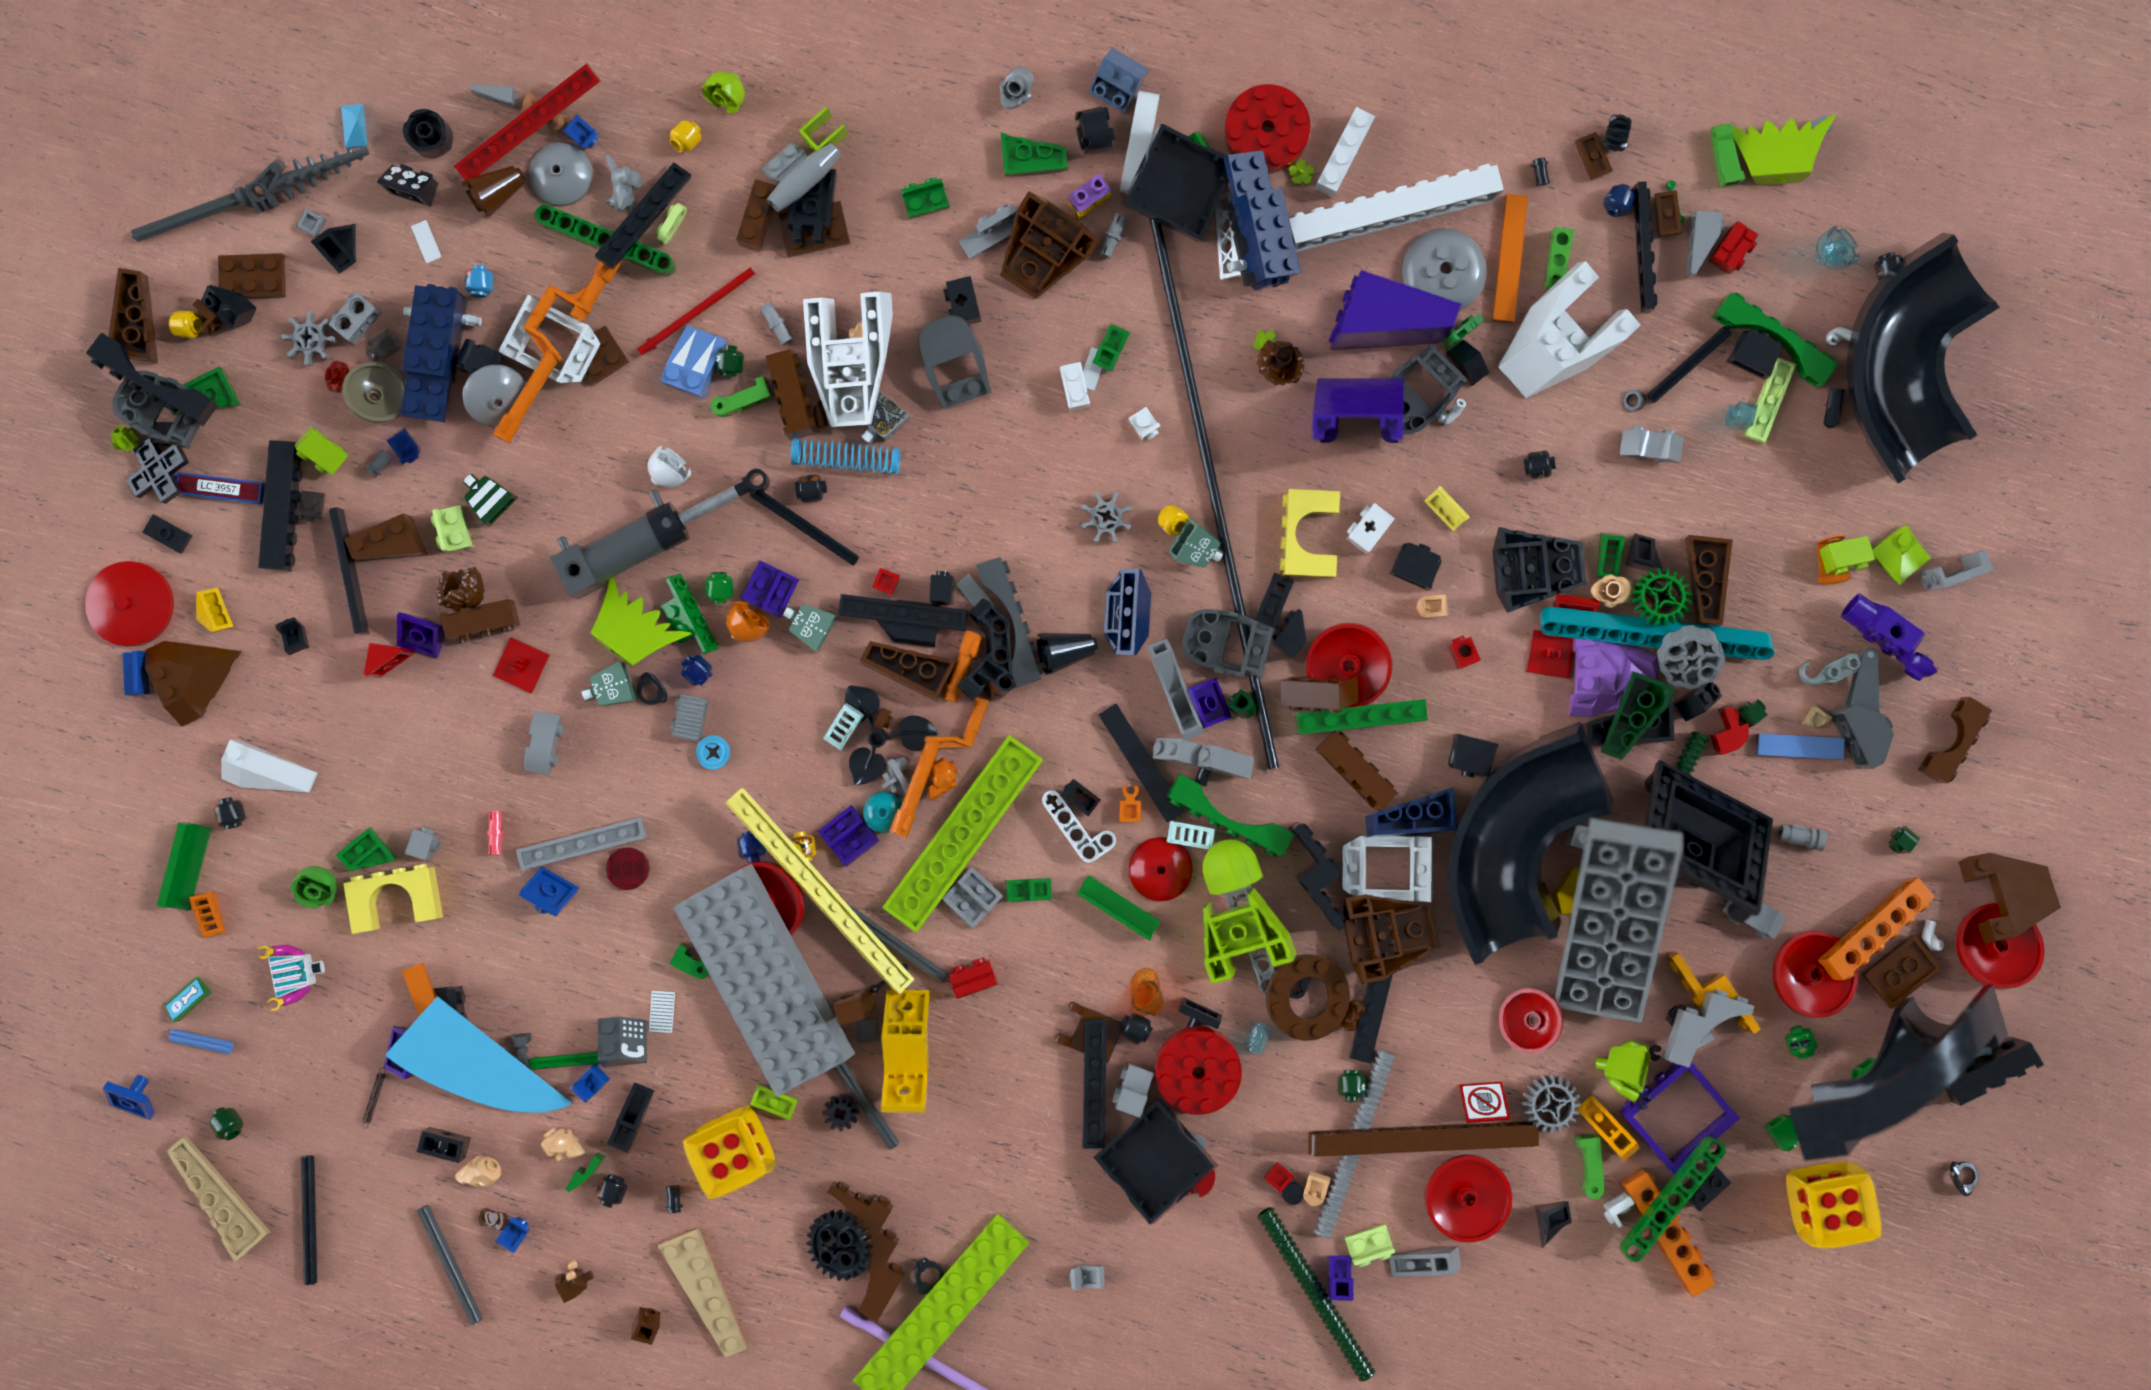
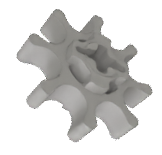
M308 311L306 313L307 321L304 324H299L292 317L289 318V322L295 326V331L291 335L282 334L281 338L285 341L294 342V348L287 352L289 357L295 359L299 353L303 352L305 354L304 364L312 366V357L316 353H320L321 357L326 360L330 359V356L325 353L324 347L329 342L338 343V339L333 336L326 337L325 330L330 326L329 320L324 319L321 324L315 325V314Z
M1096 492L1095 497L1098 500V505L1095 508L1082 505V510L1089 512L1092 518L1088 523H1083L1081 528L1084 530L1089 526L1095 527L1098 532L1094 538L1096 543L1099 542V538L1103 533H1109L1112 536L1113 543H1117L1118 538L1115 535V530L1118 527H1124L1127 530L1131 529V525L1125 524L1121 516L1125 512H1130L1132 507L1118 508L1115 504L1116 499L1119 497L1117 492L1114 493L1113 499L1110 502L1102 501L1100 493ZM1110 513L1112 520H1107L1106 523L1103 522V517L1100 515Z

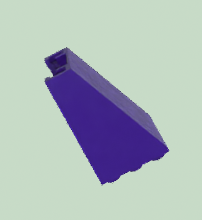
M1361 270L1358 276L1354 275L1350 290L1346 289L1342 299L1344 309H1339L1335 320L1337 324L1332 330L1328 341L1332 343L1330 349L1346 350L1438 344L1454 327L1461 303Z
M1318 378L1313 411V440L1316 443L1333 442L1338 436V417H1380L1382 438L1388 443H1402L1404 378Z

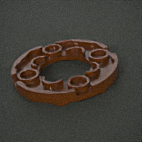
M1315 954L1297 955L1293 962L1283 964L1271 976L1266 990V1007L1272 1022L1284 1034L1302 1041L1318 1040L1332 1033L1345 1018L1350 1002L1349 985L1342 970L1331 960ZM1315 977L1321 980L1327 988L1328 1000L1326 1007L1316 1017L1308 1019L1299 1017L1290 1007L1289 996L1291 989L1302 978Z

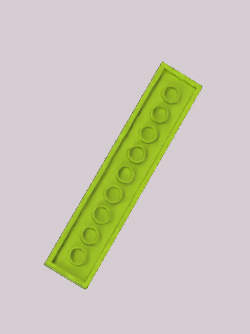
M1008 735L882 908L917 933L1038 769L1043 759L1011 735Z
M997 1213L861 1369L853 1381L862 1390H903L1030 1242Z

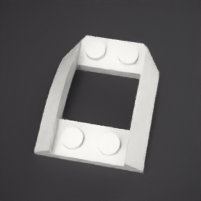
M527 295L498 352L535 370L540 361L524 353L531 337L523 326L539 300ZM551 307L545 317L580 334L562 370L559 371L554 368L549 378L559 383L581 382L600 347V342L589 325Z
M1359 836L1343 846L1342 889L1353 896L1368 894L1403 901L1432 902L1435 891L1433 890V848L1435 847L1433 837L1384 836L1367 838V836ZM1366 846L1410 847V889H1365Z

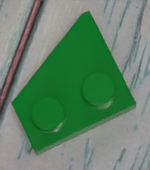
M1477 314L1475 317L1472 315L1468 316L1461 322L1463 326L1457 330L1455 328L1452 329L1445 336L1444 347L1447 350L1453 347L1484 321L1483 317L1480 314Z
M372 827L366 829L336 854L349 872L397 860V857Z

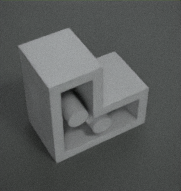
M1129 1062L1127 1067L1123 1066L1120 1078L1123 1079L1121 1086H1116L1112 1097L1113 1102H1115V1109L1141 1117L1154 1071Z

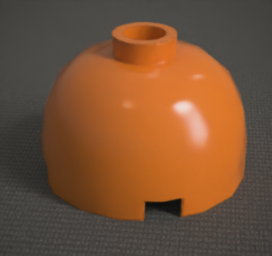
M736 601L726 616L727 628L731 633V637L736 641L755 642L767 632L770 622L760 610L756 608L754 612L748 608L750 604L742 601Z

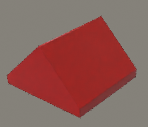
M369 643L364 674L368 677L381 678L415 653L410 649Z

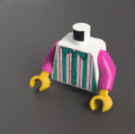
M288 944L271 946V948L264 945L257 947V949H266L264 956L257 957L269 959L275 996L280 997V999L271 998L266 1002H276L277 1006L269 1010L271 1012L278 1010L280 1005L287 1006L300 1001L310 991V985L316 983L315 975L325 972L323 961L312 962L311 955L304 954L303 950Z

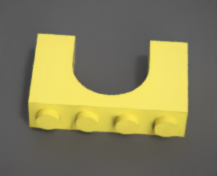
M1288 489L1287 494H1283L1282 507H1286V516L1282 515L1281 528H1285V537H1281L1280 549L1284 550V558H1280L1279 570L1283 571V576L1334 579L1337 573V555H1319L1306 552L1298 544L1295 531L1299 520L1307 515H1337L1340 507V491Z
M427 864L413 866V871L406 872V868L394 869L391 875H385L384 871L372 873V878L364 879L363 875L350 877L351 882L343 883L352 934L380 929L376 901L380 891L388 884H397L407 890L412 900L415 922L442 918L443 913L435 867L427 868Z

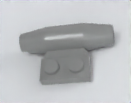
M791 142L762 168L764 175L778 184L767 198L769 204L779 212L800 199L826 176L840 158L841 154L832 143H828L807 156L802 148Z

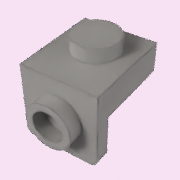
M1079 1264L1071 1268L1069 1280L1072 1283V1290L1080 1288L1101 1289L1105 1287L1103 1265Z

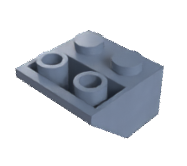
M1112 48L1104 56L1088 93L1125 114L1140 90L1149 69Z

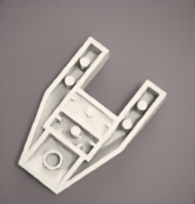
M1586 261L1577 262L1530 307L1498 365L1501 372L1525 398L1587 370L1626 340L1641 325L1628 309L1618 310L1592 336L1588 337L1569 316L1565 309L1599 278Z
M861 293L863 337L837 340L834 299L822 297L803 299L807 362L831 427L868 425L872 423L893 317L891 293Z

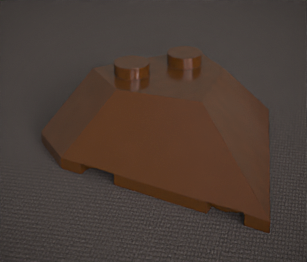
M163 641L145 650V669L163 707L184 727L204 716L207 711L205 709L211 699H214L231 670L230 667L242 651Z

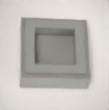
M306 208L296 227L317 237L327 219Z

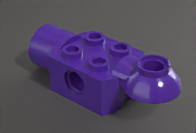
M1861 593L1855 595L1845 606L1841 613V618L1857 628L1863 634L1862 637L1865 640L1878 644L1883 653L1889 656H1896V659L1906 666L1904 672L1908 676L1921 681L1922 678L1930 677L1938 672L1930 658L1919 652L1914 654L1925 634L1907 619L1888 606L1872 602Z

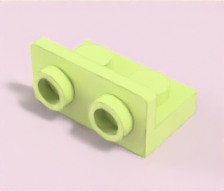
M462 505L442 510H432L431 522L437 530L436 543L439 549L450 553L472 547Z
M1385 1223L1344 1236L1354 1266L1363 1267L1369 1265L1371 1260L1378 1258L1379 1260H1385L1395 1253Z

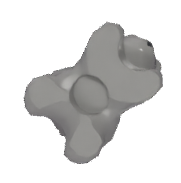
M605 155L611 170L613 196L605 202L610 204L617 212H621L626 208L627 212L631 213L636 204L633 190L641 187L642 178L637 171H631L626 166L616 167L614 160L609 155Z

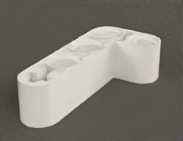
M1049 790L1043 795L1042 803L1083 861L1093 862L1115 846L1116 837L1109 830L1101 831L1093 838H1090L1057 791ZM1047 795H1056L1058 797L1056 799L1058 806L1063 803L1065 807L1058 809L1053 814L1051 810H1054L1055 807L1052 803L1049 805L1046 803L1048 800ZM1066 811L1070 814V821L1068 823H1061L1058 820L1060 812ZM1074 829L1081 830L1083 833L1081 840L1074 841L1070 837L1071 831ZM1109 834L1112 836L1113 841L1109 846L1101 844L1100 838L1102 835ZM1090 846L1094 848L1095 855L1092 858H1085L1083 856V849Z

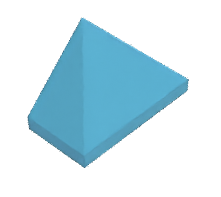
M364 105L341 106L345 148L368 147Z

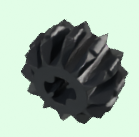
M1613 114L1610 117L1604 138L1605 149L1614 152H1622L1625 149L1632 123L1630 117L1621 114Z
M840 1094L839 1101L835 1096H832V1103H825V1107L828 1109L824 1110L822 1114L829 1116L825 1119V1123L833 1122L830 1127L831 1129H834L836 1125H838L839 1131H843L844 1125L847 1129H851L852 1125L850 1122L856 1123L858 1121L855 1116L859 1115L860 1111L853 1109L858 1103L853 1102L850 1104L851 1096L844 1100V1095ZM839 1109L845 1110V1117H843V1115H837V1111Z

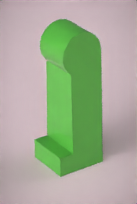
M1730 124L1713 126L1711 128V144L1719 186L1723 188L1739 185L1745 180L1744 171H1741L1732 126Z
M1554 227L1551 230L1544 289H1550L1566 274L1574 229Z
M761 376L755 379L756 386L725 398H714L710 405L712 412L719 417H727L774 399L767 379Z
M1597 1134L1574 1135L1575 1144L1582 1148L1585 1178L1582 1182V1190L1589 1198L1599 1199L1604 1193L1601 1138Z

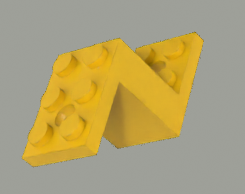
M893 990L886 991L882 1030L884 1081L881 1112L925 1113L929 1071L927 1024L930 990H904L899 995ZM904 1007L912 1008L910 1010H902ZM902 1091L910 1092L907 1095L900 1094Z

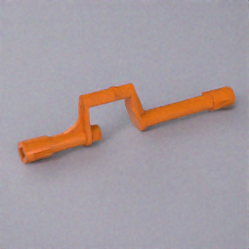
M599 262L593 272L594 276L587 287L575 294H568L557 287L548 286L523 326L544 353V356L508 414H504L493 432L494 436L510 444L522 425L520 423L557 362L562 360V357L546 336L537 331L557 296L574 306L569 315L583 322L585 317L592 312V306L605 285L609 284L621 262L613 270Z
M971 631L965 632L958 650L957 662L948 684L946 683L944 687L946 688L943 695L944 700L956 704L960 695L967 697L957 685L968 675L973 659L975 660L984 639L983 636ZM978 695L974 699L976 702L962 739L956 736H925V745L900 810L897 809L889 832L905 838L908 837L915 819V810L939 748L972 747L989 703L986 698Z

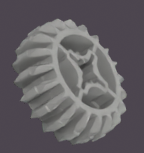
M1549 1074L1548 1081L1543 1075L1540 1076V1083L1534 1079L1533 1083L1535 1086H1527L1530 1093H1523V1096L1528 1098V1101H1522L1521 1103L1527 1107L1523 1110V1113L1525 1115L1530 1114L1526 1120L1533 1122L1532 1125H1536V1128L1540 1126L1541 1132H1545L1548 1128L1550 1134L1554 1133L1555 1128L1559 1133L1562 1132V1125L1569 1129L1570 1126L1567 1122L1569 1120L1573 1123L1576 1122L1572 1117L1573 1114L1580 1115V1112L1575 1110V1107H1581V1103L1575 1101L1580 1098L1579 1094L1574 1093L1576 1087H1569L1570 1081L1567 1079L1563 1081L1561 1076H1557L1555 1079L1552 1074ZM1550 1087L1562 1089L1566 1096H1554ZM1542 1092V1100L1535 1105L1538 1095ZM1550 1100L1555 1102L1552 1104V1109L1547 1106L1550 1104ZM1567 1103L1565 1112L1560 1116V1109ZM1537 1112H1549L1553 1120H1543L1538 1116Z

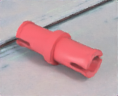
M491 811L488 812L489 831H486V835L489 836L488 855H502V835H504V831H502L503 812Z

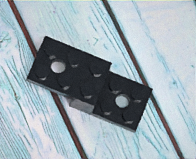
M1296 822L1290 828L1315 862L1295 877L1332 926L1340 931L1346 926L1343 922L1346 918L1339 909L1331 907L1330 903L1333 901L1322 890L1340 876L1337 871L1340 868L1333 859L1325 856L1324 853L1327 851L1319 841L1312 839L1313 832L1304 823Z

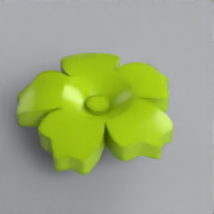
M1300 159L1299 162H1296V166L1291 165L1289 168L1290 176H1294L1291 182L1298 185L1301 182L1304 185L1311 183L1312 177L1310 175H1313L1315 171L1311 165L1306 166V160Z
M1263 330L1257 331L1256 340L1252 342L1253 348L1259 351L1266 341L1276 342L1277 340H1273L1276 337L1274 331H1267L1266 334Z

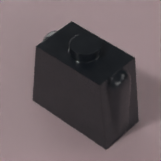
M1752 329L1743 331L1726 362L1765 380L1772 374L1775 362L1781 352V343L1771 339V336L1765 332H1756Z
M1410 542L1404 543L1389 574L1428 591L1432 588L1442 559L1440 555L1431 552V548L1426 545L1419 544L1417 546Z
M1453 734L1448 766L1452 769L1460 770L1463 776L1471 778L1474 777V774L1488 776L1491 772L1494 756L1499 744L1461 734Z

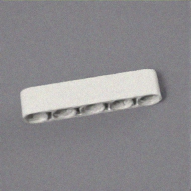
M1144 91L1138 92L1120 193L1127 194L1150 144L1160 94Z

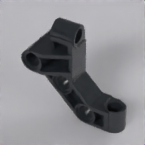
M981 599L968 614L986 634L987 656L957 687L971 701L982 691L990 699L997 701L1002 699L1015 686V679L1012 676L1009 623L989 601ZM994 623L1000 625L1001 632L993 628ZM995 653H1000L1003 656V661H998L995 658Z

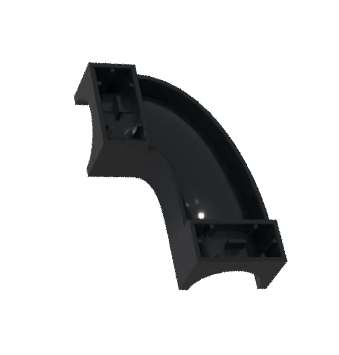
M1939 234L1905 256L1902 262L1892 268L1877 283L1858 313L1849 341L1847 382L1854 415L1866 439V443L1887 476L1898 484L1906 479L1905 476L1911 468L1927 456L1952 443L1961 440H1971L1978 436L1949 388L1945 373V354L1948 345L1957 334L2000 307L1996 300L1992 299L1972 275L1960 254L1957 245L1959 241L1954 234Z
M1581 722L1540 736L1539 740L1523 746L1509 755L1482 782L1460 821L1453 840L1449 860V897L1457 926L1474 965L1483 963L1490 954L1516 941L1534 936H1546L1548 940H1551L1558 936L1562 921L1545 882H1542L1541 863L1543 855L1549 844L1558 834L1568 828L1588 822L1590 818L1596 819L1611 814L1614 802Z
M1993 984L1984 985L1951 1025L1939 1023L1926 1016L1918 1007L1914 997L1905 998L1893 1011L1878 1056L1865 1074L1857 1078L1812 1084L1811 1090L1814 1103L1789 1108L1804 1161L1849 1156L1863 1138L1881 1133L1901 1123L1929 1104L1969 1066L1983 1048L2000 1046L2007 1037L2008 1032Z

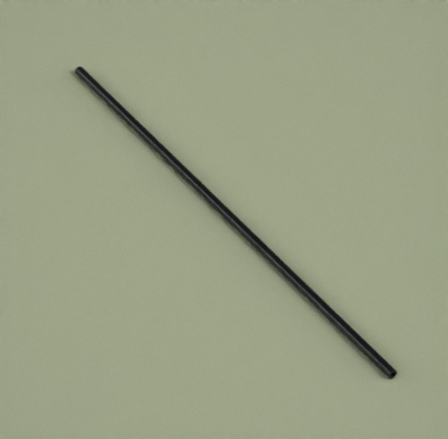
M1149 218L1221 551L1223 552L1222 556L1234 612L1246 616L1162 225ZM1237 622L1245 656L1250 630L1248 625ZM1248 675L1253 699L1256 704V713L1268 768H1278L1279 764L1261 681L1257 676Z

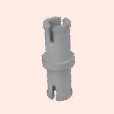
M1117 213L1114 215L1115 217L1109 231L1106 230L1105 232L1106 238L1099 251L1100 255L1107 256V258L1112 257L1117 242H1120L1122 238L1120 235L1124 225L1128 220L1125 216L1121 215L1120 217V214Z
M772 302L763 305L760 310L769 323L768 327L774 331L779 339L781 346L791 342L793 337H791L784 325V319L779 317Z

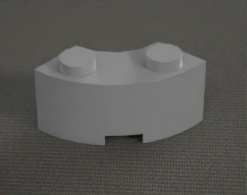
M1633 426L1632 430H1623L1620 455L1639 460L1645 457L1655 459V462L1680 463L1684 437L1676 435V432L1672 430H1663L1662 433L1646 431L1645 427Z
M535 711L528 734H532L530 747H525L524 770L550 775L552 768L557 766V744L559 737H562L564 732V725L561 724V715Z
M1727 901L1723 912L1729 915L1728 906L1732 903L1731 901ZM1762 903L1761 913L1757 917L1752 915L1743 924L1754 929L1755 935L1766 939L1768 936L1775 940L1786 916L1780 911ZM1730 916L1728 917L1729 921L1740 925L1739 922L1734 921Z

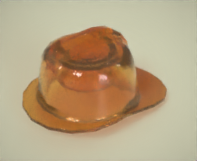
M1150 968L1138 970L1130 982L1132 1011L1138 1016H1158V1011L1164 1004L1165 999L1159 987L1157 973Z

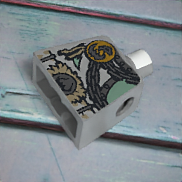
M879 391L872 423L866 425L868 428L860 437L868 444H871L877 436L887 441L907 424L911 417Z

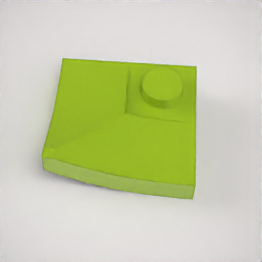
M1902 525L1872 547L1875 560L1897 585L1902 584L1911 574L1931 559L1907 525Z

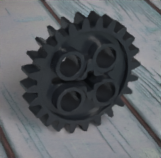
M834 1210L828 1213L825 1212L814 1220V1224L809 1227L811 1232L807 1234L811 1240L806 1242V1245L812 1246V1249L807 1252L814 1255L811 1262H818L816 1269L822 1267V1274L824 1275L829 1272L830 1279L836 1276L838 1281L843 1278L848 1281L850 1278H856L866 1270L865 1267L870 1264L868 1260L873 1256L869 1253L873 1246L868 1244L872 1237H866L865 1235L869 1230H862L861 1228L863 1221L857 1224V1216L850 1218V1212L843 1215L842 1210L836 1213Z

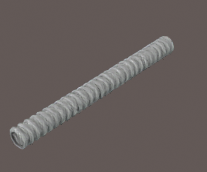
M1377 1050L1378 1057L1375 1056L1376 1062L1372 1064L1374 1068L1370 1070L1372 1074L1368 1076L1369 1082H1366V1094L1362 1097V1101H1359L1360 1107L1356 1109L1358 1113L1354 1115L1356 1119L1352 1121L1353 1126H1350V1129L1371 1128L1369 1125L1373 1123L1372 1117L1376 1115L1374 1111L1378 1109L1376 1105L1380 1103L1379 1098H1382L1381 1091H1384L1383 1086L1387 1084L1385 1080L1389 1078L1387 1074L1391 1072L1390 1066L1394 1064L1392 1060L1396 1058L1394 1054L1384 1050ZM1359 1155L1342 1156L1338 1160L1340 1164L1336 1166L1338 1169L1334 1171L1333 1183L1329 1185L1331 1189L1327 1191L1329 1195L1325 1197L1324 1209H1321L1320 1212L1322 1214L1318 1216L1320 1220L1316 1222L1317 1228H1314V1232L1321 1237L1329 1239L1333 1236L1331 1232H1334V1225H1337L1336 1219H1339L1338 1212L1342 1211L1340 1207L1344 1205L1342 1201L1346 1199L1345 1193H1348L1347 1187L1351 1185L1349 1181L1353 1180L1352 1174H1355L1354 1168H1357L1356 1162L1360 1160L1358 1158Z

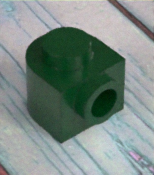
M1242 689L1232 695L1227 705L1231 712L1242 719L1250 718L1256 712L1255 702Z
M1759 699L1751 703L1747 701L1738 708L1740 719L1744 724L1748 723L1749 728L1768 715L1764 711L1766 710L1765 705Z
M1906 826L1902 828L1897 827L1891 833L1892 838L1888 843L1890 844V849L1898 854L1910 853L1919 842L1920 837Z

